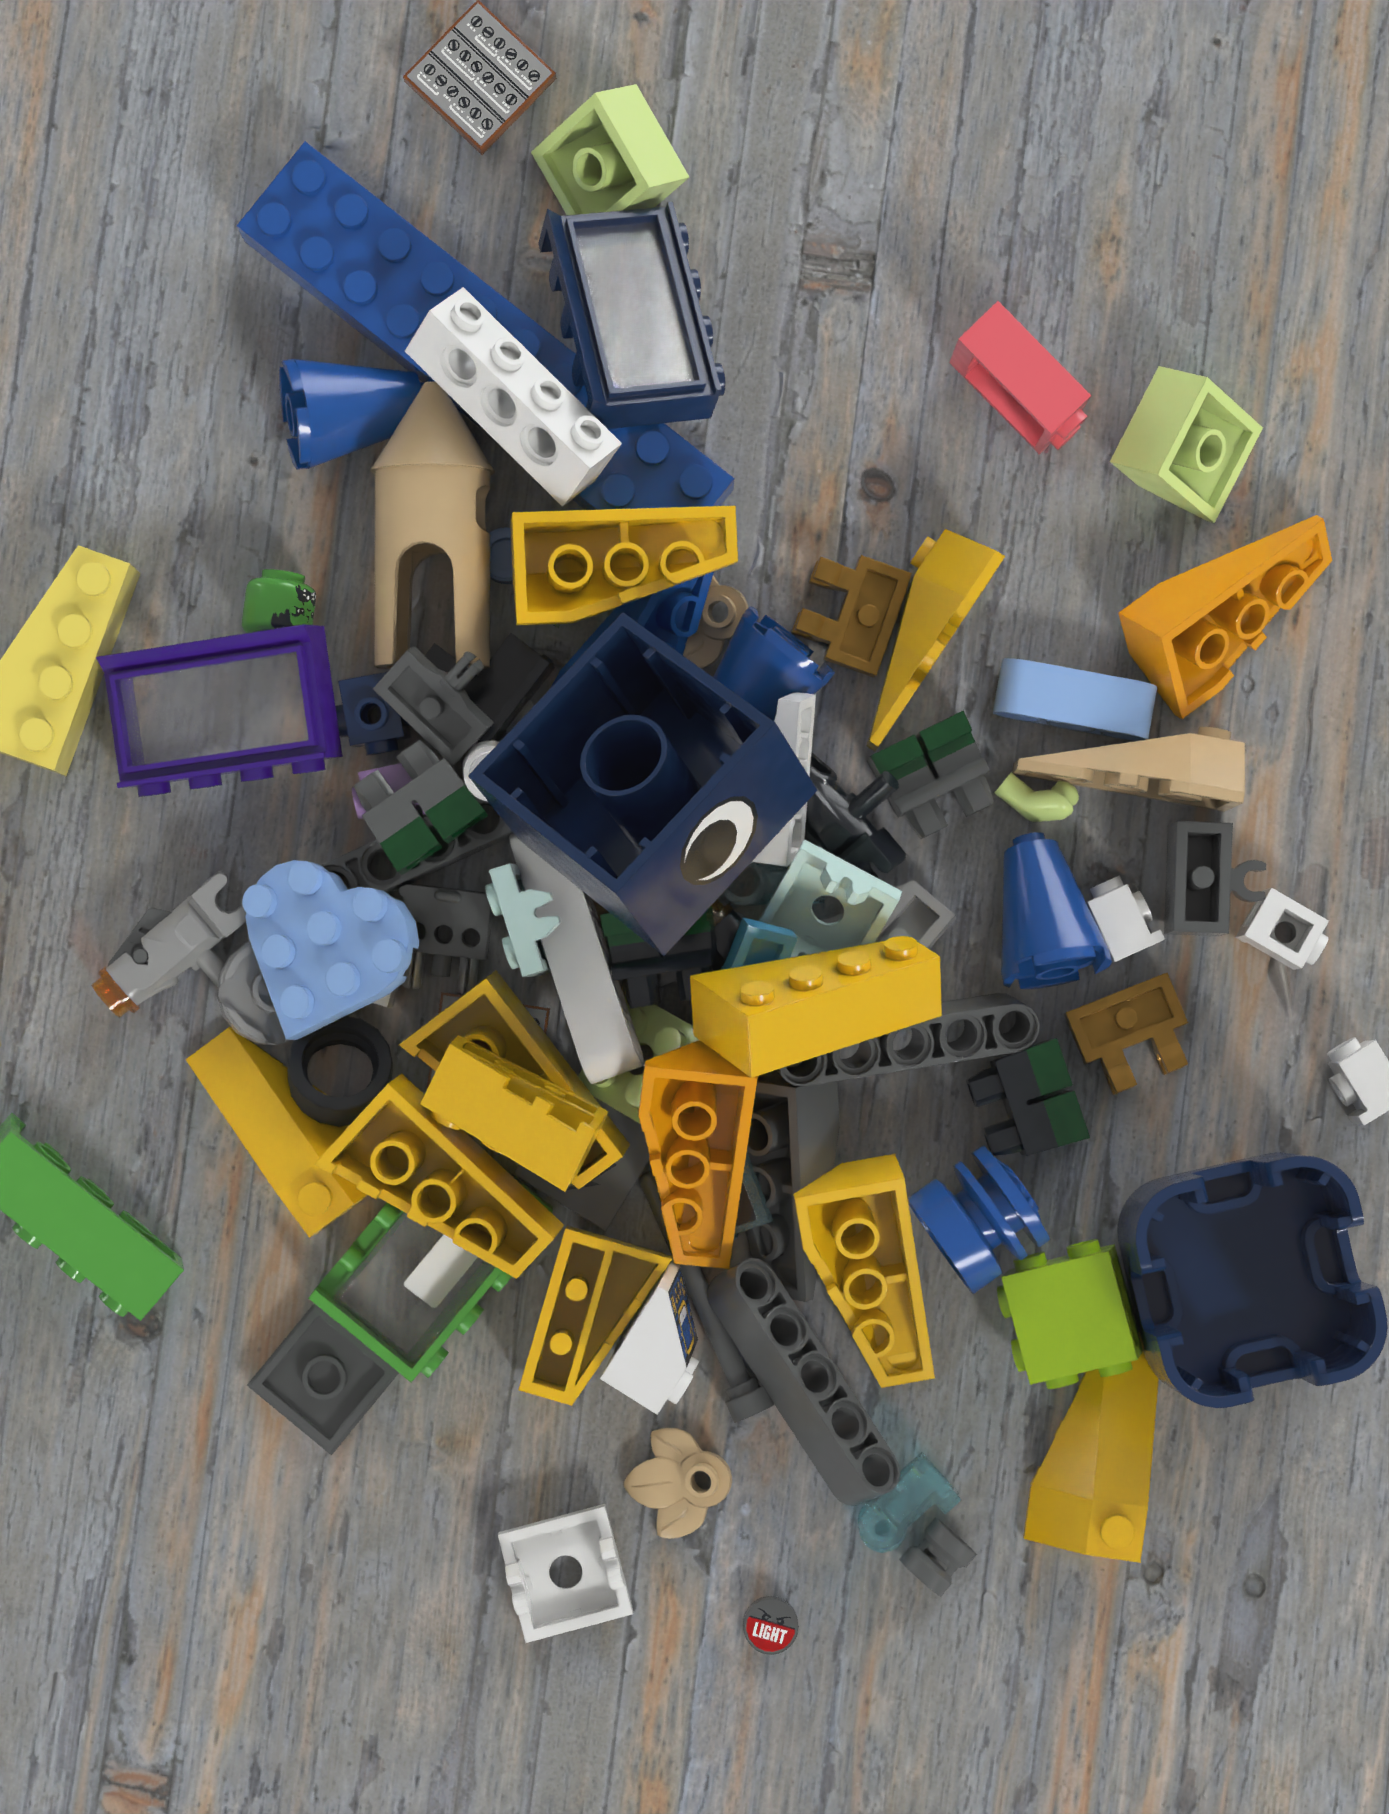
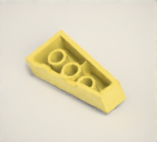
M79 545L74 550L0 659V753L67 776L104 675L96 657L111 655L141 574L130 563Z

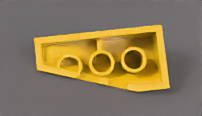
M228 1027L185 1059L276 1194L309 1238L318 1234L369 1196L356 1189L357 1185L336 1173L330 1174L314 1165L349 1125L338 1127L319 1123L303 1113L291 1097L287 1067L252 1041L237 1034L231 1027ZM312 1085L316 1090L320 1091L324 1095H328L315 1085Z

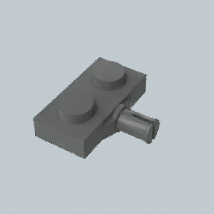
M413 646L401 656L373 690L454 766L494 724L470 700L467 692L464 690L479 671L483 670L484 665L479 659L463 673L468 665L477 657L471 652H465L463 657L447 673L438 669Z

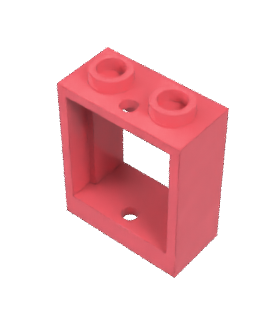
M999 301L958 339L949 363L1039 455L1050 444L1059 450L1081 428L1080 425L1088 417L1082 410L1091 395Z

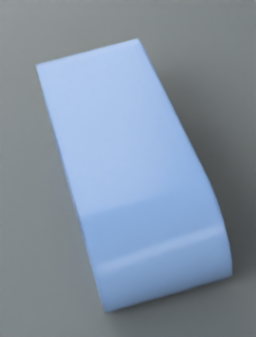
M1004 658L1001 663L993 714L1005 718L1131 741L1148 740L1158 687L1151 683L1023 659Z

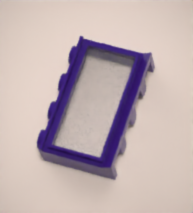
M302 624L96 657L104 672L120 780L117 783V788L137 787L138 797L171 793L170 782L188 780L190 790L221 786V775L240 772L241 782L274 778L273 767L285 765L292 766L293 774L326 770L324 760L343 757L324 626Z

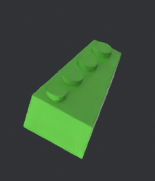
M11 1113L0 1125V1210L16 1222L12 1227L13 1231L30 1246L38 1249L44 1244L58 1255L59 1258L55 1263L76 1282L82 1283L87 1278L101 1289L100 1300L113 1312L121 1317L130 1312L141 1321L184 1271L182 1258L129 1212L123 1210L119 1216L113 1212L111 1208L114 1202L93 1181L82 1176L77 1181L73 1180L68 1175L71 1168L63 1160L64 1157L48 1143L42 1144L37 1142L35 1145L31 1144L20 1134L26 1127V1124L15 1114Z

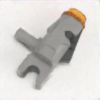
M222 869L196 889L188 898L174 908L172 912L149 908L109 961L108 966L103 967L98 972L101 977L91 986L117 1017L121 1018L129 1010L132 1013L137 1012L141 1008L140 1003L162 990L177 985L179 982L178 976L190 967L195 971L201 968L218 987L219 973L225 962L215 952L213 947L246 922V912L243 904L235 910L225 911L216 902V894L227 884L228 880L227 874Z

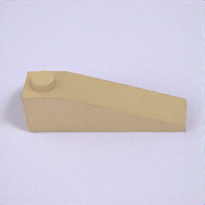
M1199 727L1198 734L1188 733L1019 758L1013 763L1012 773L1018 776L1052 782L1067 781L1075 786L1225 812L1244 802L1245 743L1230 740L1231 732L1228 730Z

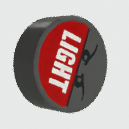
M776 1596L761 1597L755 1600L745 1612L743 1619L744 1635L751 1647L760 1653L768 1655L782 1653L791 1647L798 1635L799 1626L796 1612L782 1598Z

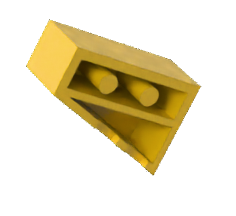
M459 1035L449 1044L420 1103L431 1110L430 1117L438 1123L454 1130H464L479 1139L489 1149L505 1155L566 1192L580 1171L609 1112Z
M567 1225L518 1390L572 1406L629 1321L642 1305V1302L664 1273L673 1256Z

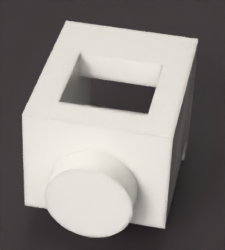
M1120 875L1090 888L1094 899L1086 903L1109 948L1112 963L1165 940L1161 929L1149 932L1146 923L1152 921V915L1140 891L1132 893L1128 884H1123Z
M1273 888L1263 890L1262 892H1265V899L1255 902L1235 938L1252 945L1293 970L1302 969L1305 962L1313 965L1328 942V937L1322 933L1329 920ZM1281 922L1288 924L1292 929V937L1287 943L1280 942L1275 936V928Z
M1353 1037L1327 1053L1331 1060L1328 1065L1334 1073V1076L1329 1078L1334 1092L1345 1106L1353 1104L1356 1108L1354 1112L1347 1115L1353 1125L1365 1126L1389 1111V1061L1376 1040L1363 1041L1359 1044L1356 1037Z

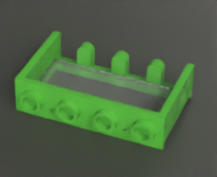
M503 1167L510 1175H512L511 1172H509L505 1167ZM512 1175L551 1213L553 1212V1206H551L545 1200H543L539 1195H537L533 1190L526 1186L516 1176ZM386 1203L314 1289L308 1299L412 1383L420 1372L427 1378L432 1375L449 1353L442 1347L455 1329L464 1335L484 1311L477 1304L490 1287L500 1292L512 1276L478 1257L436 1308L431 1307L404 1286V1281L443 1234L428 1225L423 1227L406 1217L407 1213Z

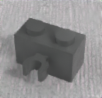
M1176 821L1168 825L1164 934L1222 936L1229 934L1230 893H1233L1239 900L1248 903L1265 899V892H1253L1246 888L1244 877L1249 871H1265L1266 863L1259 860H1249L1237 865L1235 868H1231L1233 823Z

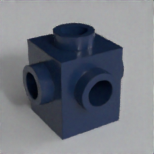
M387 672L338 681L342 700L341 705H336L340 737H348L350 746H365L366 756L399 750L397 740L411 738L410 724L373 690ZM379 706L381 718L377 723L373 724L370 715L372 710Z

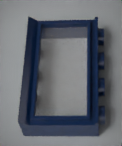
M667 202L666 207L560 216L547 209L538 245L540 253L553 252V260L549 271L550 288L552 292L562 291L565 305L560 320L561 334L564 339L574 338L576 355L572 365V379L575 386L585 385L588 396L586 408L607 429L710 419L719 396H723L725 393V374L721 363H714L711 351L713 344L712 323L709 316H702L699 305L701 297L700 277L696 269H690L687 258L689 250L687 227L683 222L678 223L673 202Z

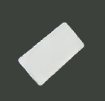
M444 1234L404 1281V1286L433 1308H436L478 1258L452 1243L453 1239Z

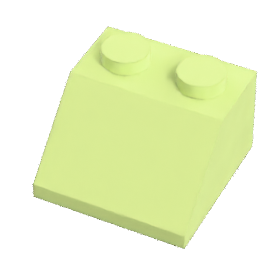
M637 84L594 93L531 151L566 215L654 208L690 178Z
M1159 366L1110 463L1139 487L1206 521L1215 523L1263 427L1208 377Z

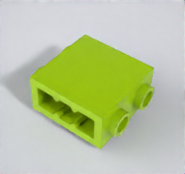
M1098 1239L1086 1240L1067 1246L1068 1255L1047 1260L1045 1252L1028 1254L1022 1260L1018 1258L1013 1259L1015 1268L1009 1269L1001 1277L1003 1285L997 1286L999 1306L1005 1319L1012 1317L1017 1335L1016 1339L1011 1340L1014 1362L1019 1372H1027L1030 1385L1045 1382L1047 1389L1061 1388L1079 1382V1373L1099 1369L1101 1377L1121 1374L1132 1370L1131 1361L1138 1360L1141 1356L1143 1347L1115 1244L1100 1247Z

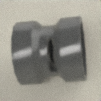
M935 1517L924 1530L925 1538L918 1546H910L899 1560L921 1582L941 1597L952 1584L951 1576L958 1568L967 1567L977 1554L957 1534ZM928 1549L947 1566L946 1570L925 1550Z

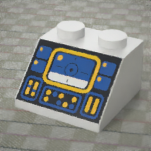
M674 1261L670 1262L614 1349L600 1378L657 1415L667 1399L674 1404L678 1403L693 1378L692 1374L699 1363V1360L692 1357L698 1342V1336L681 1267L678 1264H674Z

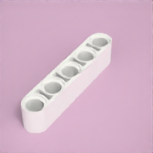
M514 833L509 834L511 848L520 871L524 889L550 892L554 900L536 910V915L539 918L559 916L561 920L556 929L548 937L541 939L578 1058L590 1084H594L644 1066L643 1053L619 980L613 981L611 954L593 899L523 844Z

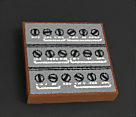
M479 0L403 76L404 82L481 155L557 79L556 73Z

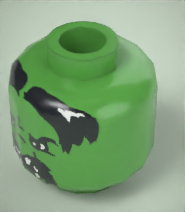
M274 569L262 570V576L251 579L246 587L241 622L243 630L246 633L302 624L312 625L316 602L315 590L309 585L304 584L305 576L302 574Z

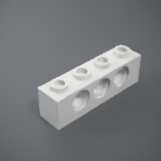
M464 287L429 310L405 350L562 507L596 481L622 444Z

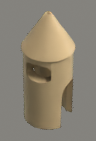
M425 382L371 468V473L375 474L374 667L390 670L401 656L410 649L412 584L415 569L423 560L430 556L446 554L451 559L453 568L456 663L463 657L465 652H471L477 657L469 664V667L480 659L484 665L483 669L490 668V533L486 531L485 504L490 490V476L495 471L449 395L436 382Z

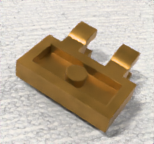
M860 555L855 569L820 557L815 562L809 583L846 593L838 618L833 620L802 608L801 612L797 614L791 633L828 644L823 660L874 678L877 676L912 573Z
M1168 973L1156 976L1064 1014L1084 1065L1100 1059L1112 1095L1137 1085L1123 1052V1049L1151 1039L1155 1057L1163 1075L1188 1065L1185 1054L1174 1032V1029L1188 1024V1021Z

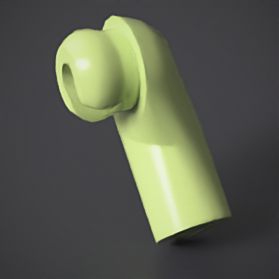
M1012 772L994 792L1031 822L1063 820L1073 813V806L1079 800L1077 789L1067 781H1058L1051 790L1034 791Z

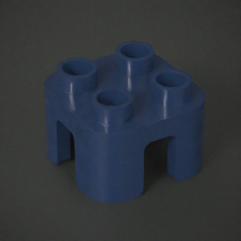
M1275 1152L1157 1178L1140 1186L1131 1194L1119 1216L1117 1228L1118 1242L1144 1355L1153 1373L1164 1384L1199 1405L1211 1408H1227L1254 1401L1252 1388L1293 1379H1303L1315 1386L1330 1385L1353 1379L1373 1365L1383 1350L1388 1329L1387 1315L1380 1289L1377 1286L1362 1282L1357 1273L1347 1228L1364 1225V1216L1354 1184L1339 1167L1327 1160L1314 1156Z

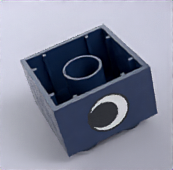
M623 612L468 775L523 844L663 956L669 952L818 791L776 722Z

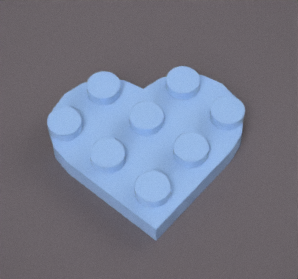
M292 860L275 865L260 877L257 884L250 886L243 895L242 904L246 912L245 918L249 940L286 1039L298 1040L389 995L406 981L408 976L403 975L411 964L413 948L418 949L419 947L416 921L404 902L394 899L385 891L364 887L348 890L339 875L329 872L320 864Z

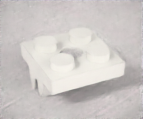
M605 1504L498 1533L505 1562L506 1579L512 1591V1603L514 1610L519 1615L526 1643L633 1614ZM571 1556L578 1560L582 1567V1577L575 1586L562 1588L552 1581L549 1571L552 1562L556 1558Z

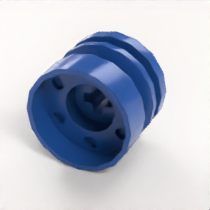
M984 1145L971 1153L983 1173L978 1179L973 1176L962 1161L953 1165L955 1174L963 1188L960 1192L954 1195L943 1183L933 1179L908 1197V1203L912 1211L972 1294L1003 1274L1000 1263L993 1251L994 1248L1002 1244L1019 1260L1028 1256L1016 1236L1018 1231L1023 1229L1037 1247H1041L1050 1240L1038 1212L1039 1208L1013 1170L994 1157Z

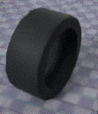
M345 1016L298 1040H294L291 1045L287 1061V1075L291 1097L303 1113L319 1123L338 1127L350 1125L381 1090L392 1081L393 1061L390 1046L377 1028L361 1018ZM342 1044L356 1047L367 1054L372 1063L373 1073L371 1082L364 1090L352 1096L339 1098L324 1095L316 1090L309 1081L307 1068L309 1060L314 1053L327 1046Z

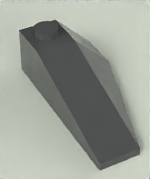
M774 1070L759 1075L757 1079L743 1173V1182L757 1219L748 1223L745 1234L752 1257L766 1262L774 1270L793 1300L808 1302L813 1300L817 1271L802 1247L794 1193L834 1168L840 1129L838 1081L806 1087L795 1086L788 1083Z

